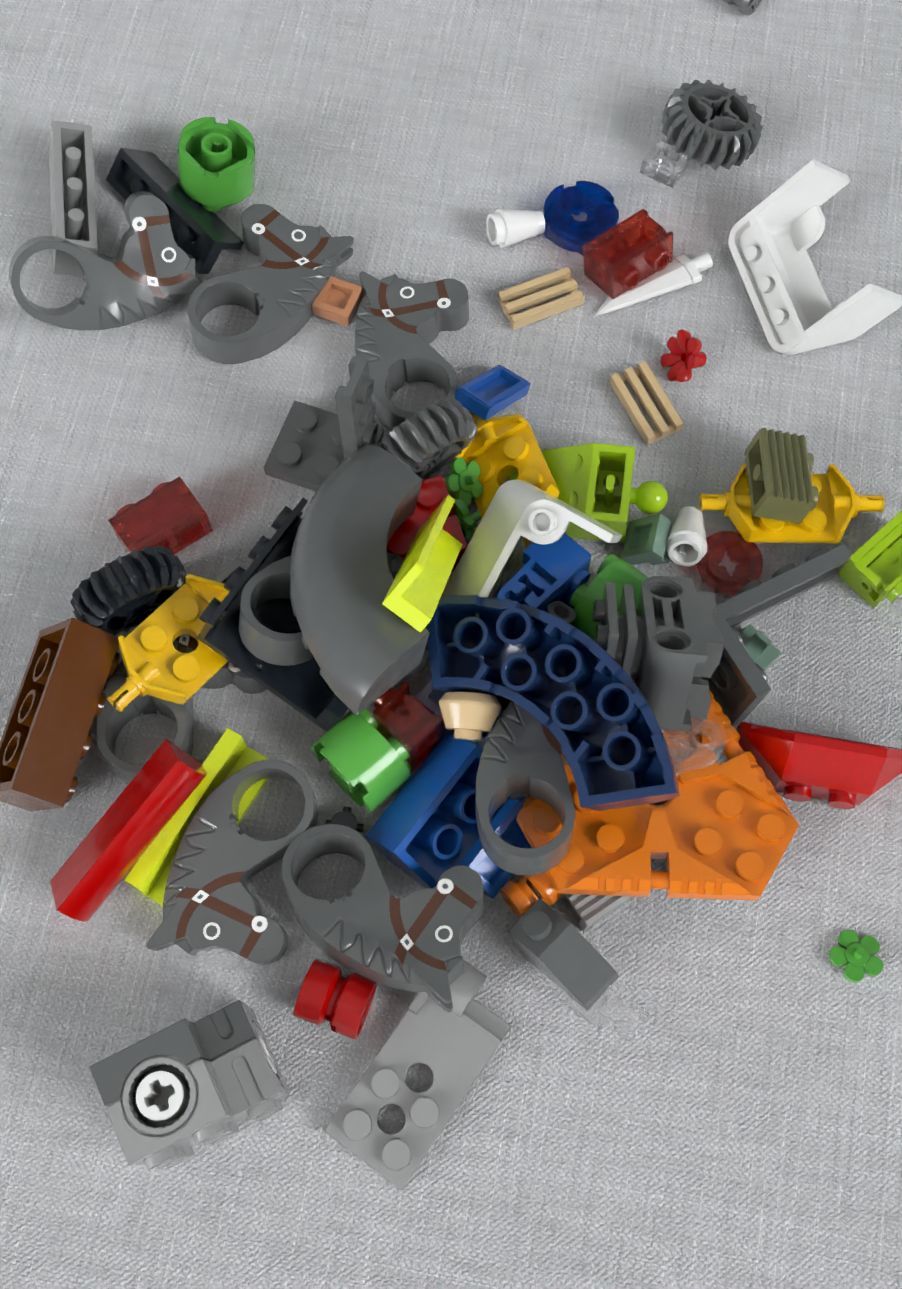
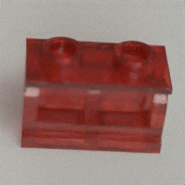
M643 208L583 246L584 275L610 298L615 299L622 293L632 290L638 283L655 272L663 270L669 263L673 262V232L667 233Z
M180 476L171 482L159 484L150 495L135 504L131 503L123 506L114 517L108 520L117 538L128 553L133 550L140 551L146 546H164L165 548H171L175 555L213 531L206 512Z
M405 682L397 690L390 688L375 702L374 707L376 709L372 713L379 724L376 730L386 740L393 736L407 750L410 757L406 760L412 767L410 772L413 773L421 766L443 738L444 727L443 718L438 713L433 716L416 698L410 696L409 685Z

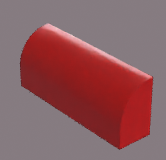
M167 738L162 742L50 880L57 911L78 921L86 922L90 920L205 778L207 772L199 761Z

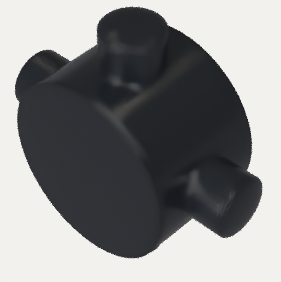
M343 807V811L336 813L332 820L326 819L325 824L344 825L360 833L364 831V824L357 822L356 817L351 813V807Z

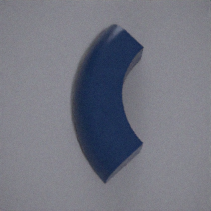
M450 595L440 598L432 620L427 624V630L430 632L428 645L433 689L445 693L475 692L504 697L531 713L552 732L562 747L560 748L571 768L577 786L580 807L603 811L656 803L680 796L671 754L664 734L648 702L626 671L588 635L559 617L513 600L479 597L478 595Z

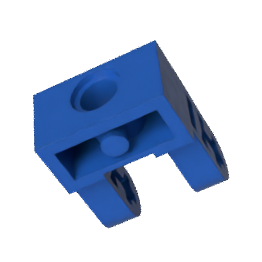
M565 532L559 540L551 544L541 545L532 542L523 551L522 563L525 565L501 588L497 599H511L520 604L546 611L551 602L561 601L575 609L569 602L576 589L583 583H587L591 576L589 567L592 555Z

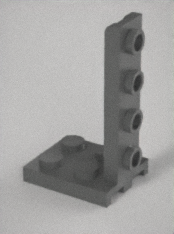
M359 356L351 358L348 365L350 379L347 386H339L335 394L338 414L294 400L264 465L265 475L317 491L325 478L349 455L367 444L376 445L382 441L384 429L378 428V424L374 423L376 402L372 401L374 379H371L369 375L368 359Z
M845 543L830 551L826 546L810 554L805 559V563L795 566L794 563H789L778 569L771 579L763 583L759 579L753 580L743 586L737 592L738 595L728 600L725 596L715 599L716 610L713 618L717 626L722 630L724 648L720 664L714 670L711 678L702 677V679L708 680L709 690L713 694L715 701L721 706L723 713L731 721L732 726L744 721L771 691L764 670L753 662L743 647V640L739 632L734 627L833 579L839 571L838 567L850 559L851 551Z

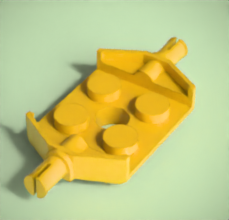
M469 411L478 429L474 440L470 442L468 447L462 450L461 454L453 459L461 457L466 463L475 461L480 467L478 481L483 486V492L479 498H474L482 518L499 487L514 472H519L517 480L526 481L558 498L560 492L529 422L521 414L492 417L485 421ZM525 537L523 538V541L527 548L532 543V541L526 539Z
M743 463L729 492L724 494L700 493L699 495L700 511L723 510L724 517L730 518L747 542L840 543L851 518H856L858 512H883L885 505L882 494L859 495L855 493L852 485L834 464H829L826 474H811L812 486L818 488V502L816 507L806 515L800 524L751 515V495H749L750 489L748 488L749 482L747 481L749 475H746L747 463Z
M188 574L185 577V584L127 637L124 638L122 635L118 637V645L128 677L126 682L107 698L113 707L116 705V709L122 712L138 695L142 697L149 695L183 705L228 662V660L197 639L198 634L205 625L199 617L214 597L222 602L228 595L229 591L224 588L225 584ZM181 635H190L197 640L198 647L191 653H181L174 648L173 642Z

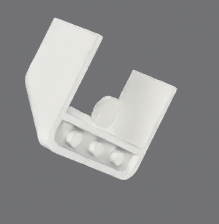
M814 159L733 226L728 239L729 249L771 348L787 355H794L854 340L902 306V295L869 283L849 299L839 303L832 309L807 249L820 239L825 229V217L820 206L851 181L848 175Z
M507 481L497 490L441 597L450 595H478L479 597L491 598L524 537L536 544H551L563 536L570 522L608 543H618L622 534L526 481Z

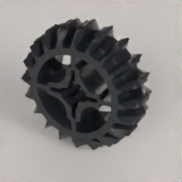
M146 546L140 551L133 550L125 556H118L116 560L110 563H105L104 567L98 571L91 572L88 579L81 581L79 588L73 592V598L70 601L74 609L73 613L77 620L112 635H116L121 631L128 632L131 628L140 625L185 584L186 571L179 557L174 555L171 548Z

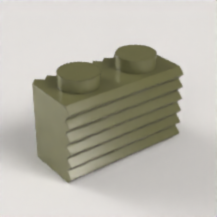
M766 427L759 429L747 446L744 454L746 455L745 462H747L746 468L748 469L746 475H749L747 481L749 482V495H751V515L800 524L806 515L816 507L819 496L818 488L812 486L811 471L814 465V457L812 453H808L806 437L804 434L798 436L797 433L790 435L789 431L782 433L781 430L775 432L774 429L767 430Z

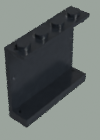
M303 497L293 510L287 506L284 507L271 525L277 531L270 540L264 535L259 539L248 554V557L253 560L248 569L245 570L238 566L224 585V588L229 591L224 600L221 602L214 597L203 611L199 619L205 625L198 634L197 639L327 732L343 717L348 707L335 695L320 675L321 668L313 657L306 662L290 666L270 664L254 656L245 647L239 634L242 591L255 574L270 564L292 555V547L298 526L302 520L303 512L301 511L308 502ZM279 598L269 600L259 605L252 612L254 617L263 626L272 631L285 634L302 632L297 618L294 616L291 599Z

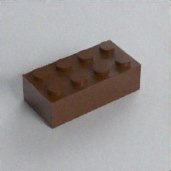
M73 617L39 632L0 740L1 802L32 812L63 808L65 803L70 801L77 787L78 780L74 775L79 760L86 756L91 746L92 736L89 734L93 719L101 713L106 701V694L103 693L106 680L114 673L119 663L120 654L116 652L118 648L117 636Z

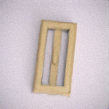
M565 267L499 291L498 302L512 329L515 330L583 305L584 295L582 291L577 290L578 284L575 278L571 279L569 267ZM565 293L569 294L565 297L547 303L548 299L557 297ZM532 305L535 307L527 311L518 313L516 315L514 313L518 310L527 308Z
M646 361L639 363L638 368L634 370L632 367L625 369L624 374L620 376L618 373L610 376L609 384L646 445L682 430L683 421ZM639 378L642 380V382H643V384L645 385L646 389L648 390L649 394H650L651 397L653 398L654 402L656 403L657 407L659 408L660 412L662 413L663 417L665 418L666 422L668 423V426H667V424L665 423L664 419L662 418L661 414L659 413L658 409L656 408L655 404L653 403L652 399H651L650 396L648 395L647 391L645 390V388H644V386L642 385V383H641V381L639 380ZM629 383L640 400L641 406L651 418L657 431L653 432L625 384Z

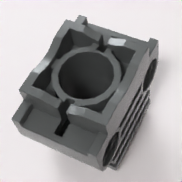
M652 576L645 579L642 583L637 614L633 585L628 584L623 585L619 613H617L615 583L606 582L603 600H595L592 621L599 622V625L596 626L597 637L590 638L606 650L631 677L648 702L661 729L691 732V718L707 719L711 697L708 680H702V677L711 678L714 670L720 664L724 648L722 630L717 626L713 618L716 610L714 592L696 591L694 579Z

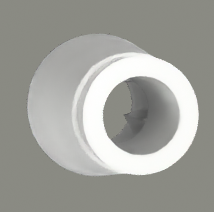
M497 209L495 213L487 216L486 229L489 241L492 245H499L505 248L538 234H543L545 231V218L542 211Z
M691 506L684 507L679 511L665 548L669 558L681 566L697 564L707 552L703 514L698 508Z

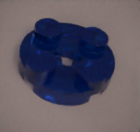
M576 181V186H569L567 188H564V184L556 187L548 195L544 203L545 231L543 234L548 240L567 251L578 252L582 256L596 254L598 248L605 246L613 238L617 229L619 211L614 205V197L606 188L590 181ZM581 212L587 214L585 221H578L571 216L572 214L578 216Z

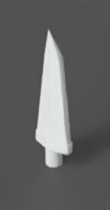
M705 253L694 259H689L683 254L674 258L673 261L607 297L595 316L616 311L702 281L700 272L713 267L711 256Z

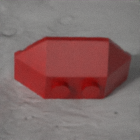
M742 721L736 728L741 736L738 743L744 752L751 751L756 759V763L762 768L766 778L774 786V790L784 793L783 797L788 800L805 802L810 801L811 798L828 800V805L834 808L853 809L856 805L859 806L902 774V749L756 725Z

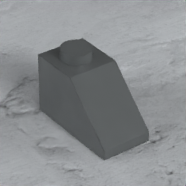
M540 898L507 931L523 956L587 1011L619 978L614 968L582 934Z

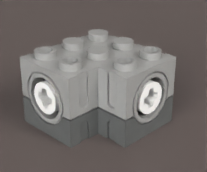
M237 1000L196 1022H189L188 1019L184 1018L89 1066L105 1106H108L106 1110L128 1166L145 1164L147 1170L155 1167L161 1169L166 1166L169 1169L195 1155L193 1146L204 1143V1145L209 1143L215 1145L239 1132L237 1123L249 1117L250 1121L256 1119L259 1122L283 1109L281 1100L290 1096V1093L270 1047L266 1044V1038L251 1007L241 1000Z

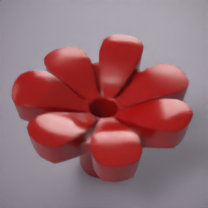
M680 329L677 332V338L672 336L667 342V348L671 353L663 354L660 360L662 367H671L667 373L669 381L687 382L692 377L691 370L703 367L706 364L707 357L704 352H700L702 348L700 339L691 338L690 332Z

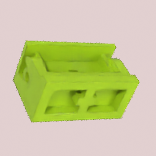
M902 510L851 555L850 559L837 574L874 609L885 598L893 603L902 594Z

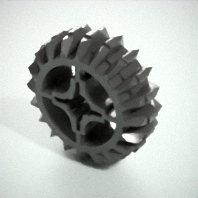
M694 80L692 84L683 83L680 89H675L673 94L670 95L662 113L663 118L661 122L663 128L661 132L667 136L666 143L676 146L675 153L685 154L687 161L693 159L699 162L700 167L708 164L716 170L721 165L729 170L732 165L741 166L743 161L748 160L750 155L754 153L763 128L760 124L762 116L756 113L757 106L747 103L748 97L746 95L740 96L736 93V88L730 90L725 88L723 83L715 85L711 80H707L704 84L699 80Z
M456 399L441 400L437 404H430L422 411L419 410L410 418H406L403 423L394 427V430L389 434L383 436L382 441L376 444V446H380L391 453L421 479L428 478L432 473L439 471L441 467L450 463L454 457L461 454L462 450L468 447L470 442L474 440L478 428L473 422L474 418L468 409L462 406Z

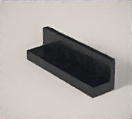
M120 148L106 181L125 200L132 193L145 191L150 192L165 203L169 212L174 240L177 246L187 255L195 258V271L198 274L210 273L222 249L241 250L244 242L214 212L207 211L201 203L190 198L181 188L179 178L154 153Z

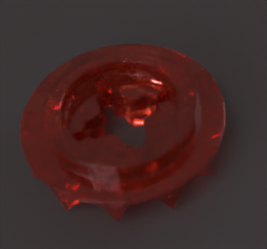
M721 531L706 538L707 552L695 564V568L698 569L701 575V583H708L714 588L715 593L724 591L730 592L733 596L749 582L759 579L763 568V559L759 548L754 542L745 541L740 533L734 531ZM725 551L731 562H738V565L735 566L732 572V576L727 572L725 566H718L724 557Z

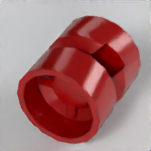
M316 958L312 962L301 986L293 1016L318 1026L324 1021H329L331 1031L356 1040L367 1018L378 983L355 972L344 977L339 966Z

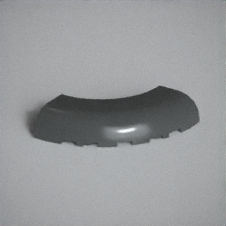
M370 444L360 447L344 459L325 478L315 492L298 526L292 547L290 564V599L294 616H296L302 631L304 647L306 650L310 649L321 668L320 675L335 695L356 716L421 664L430 634L426 628L421 632L417 631L382 604L393 583L388 567L386 546L395 531L414 514L423 479L380 446Z

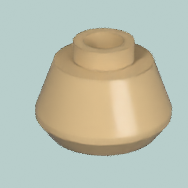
M446 692L439 700L446 729L454 730V739L481 740L482 732H491L501 710V704L497 697L484 693Z

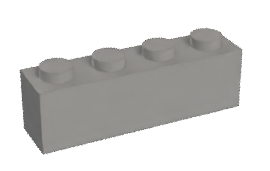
M52 120L49 146L52 236L63 238L97 252L98 239L92 126ZM52 249L53 274L83 277L81 266L73 256L64 251Z

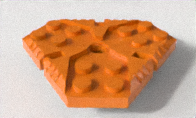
M710 690L711 703L707 719L691 718V732L661 729L674 763L680 796L664 801L663 805L644 804L603 811L580 807L578 790L569 765L564 766L574 803L575 821L571 845L566 856L558 865L546 871L558 894L648 897L650 889H665L667 891V898L757 901L760 898L799 824L780 795L774 790L770 780L766 778L762 768L756 763V759L751 751L744 752L738 743L741 736L735 727L731 725V721L723 713L721 706L715 701ZM723 751L728 761L719 765L713 755ZM528 797L517 815V823L532 848L549 843L562 829L561 820L555 810L545 802ZM651 859H666V871L651 870Z

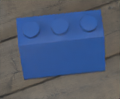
M449 733L443 736L365 835V838L391 863L424 888L430 889L437 886L441 875L446 870L459 865L479 838L476 822V776L483 750L478 744L468 740L454 739V735ZM524 796L516 799L523 802L526 797ZM504 804L501 805V806L494 812V814H493V816H492V818H491V820H490V823H491V821L494 819V817L497 815V813L501 810V808L504 806Z

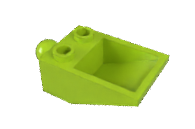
M589 443L541 450L560 492L557 499L622 534L618 543H625L629 504H636L638 509L646 514L658 513L667 504V491L659 482L646 481L639 485L638 488L631 487L636 448L634 446ZM519 472L511 473L509 481L517 480ZM572 522L569 523L565 531L571 538L604 541Z

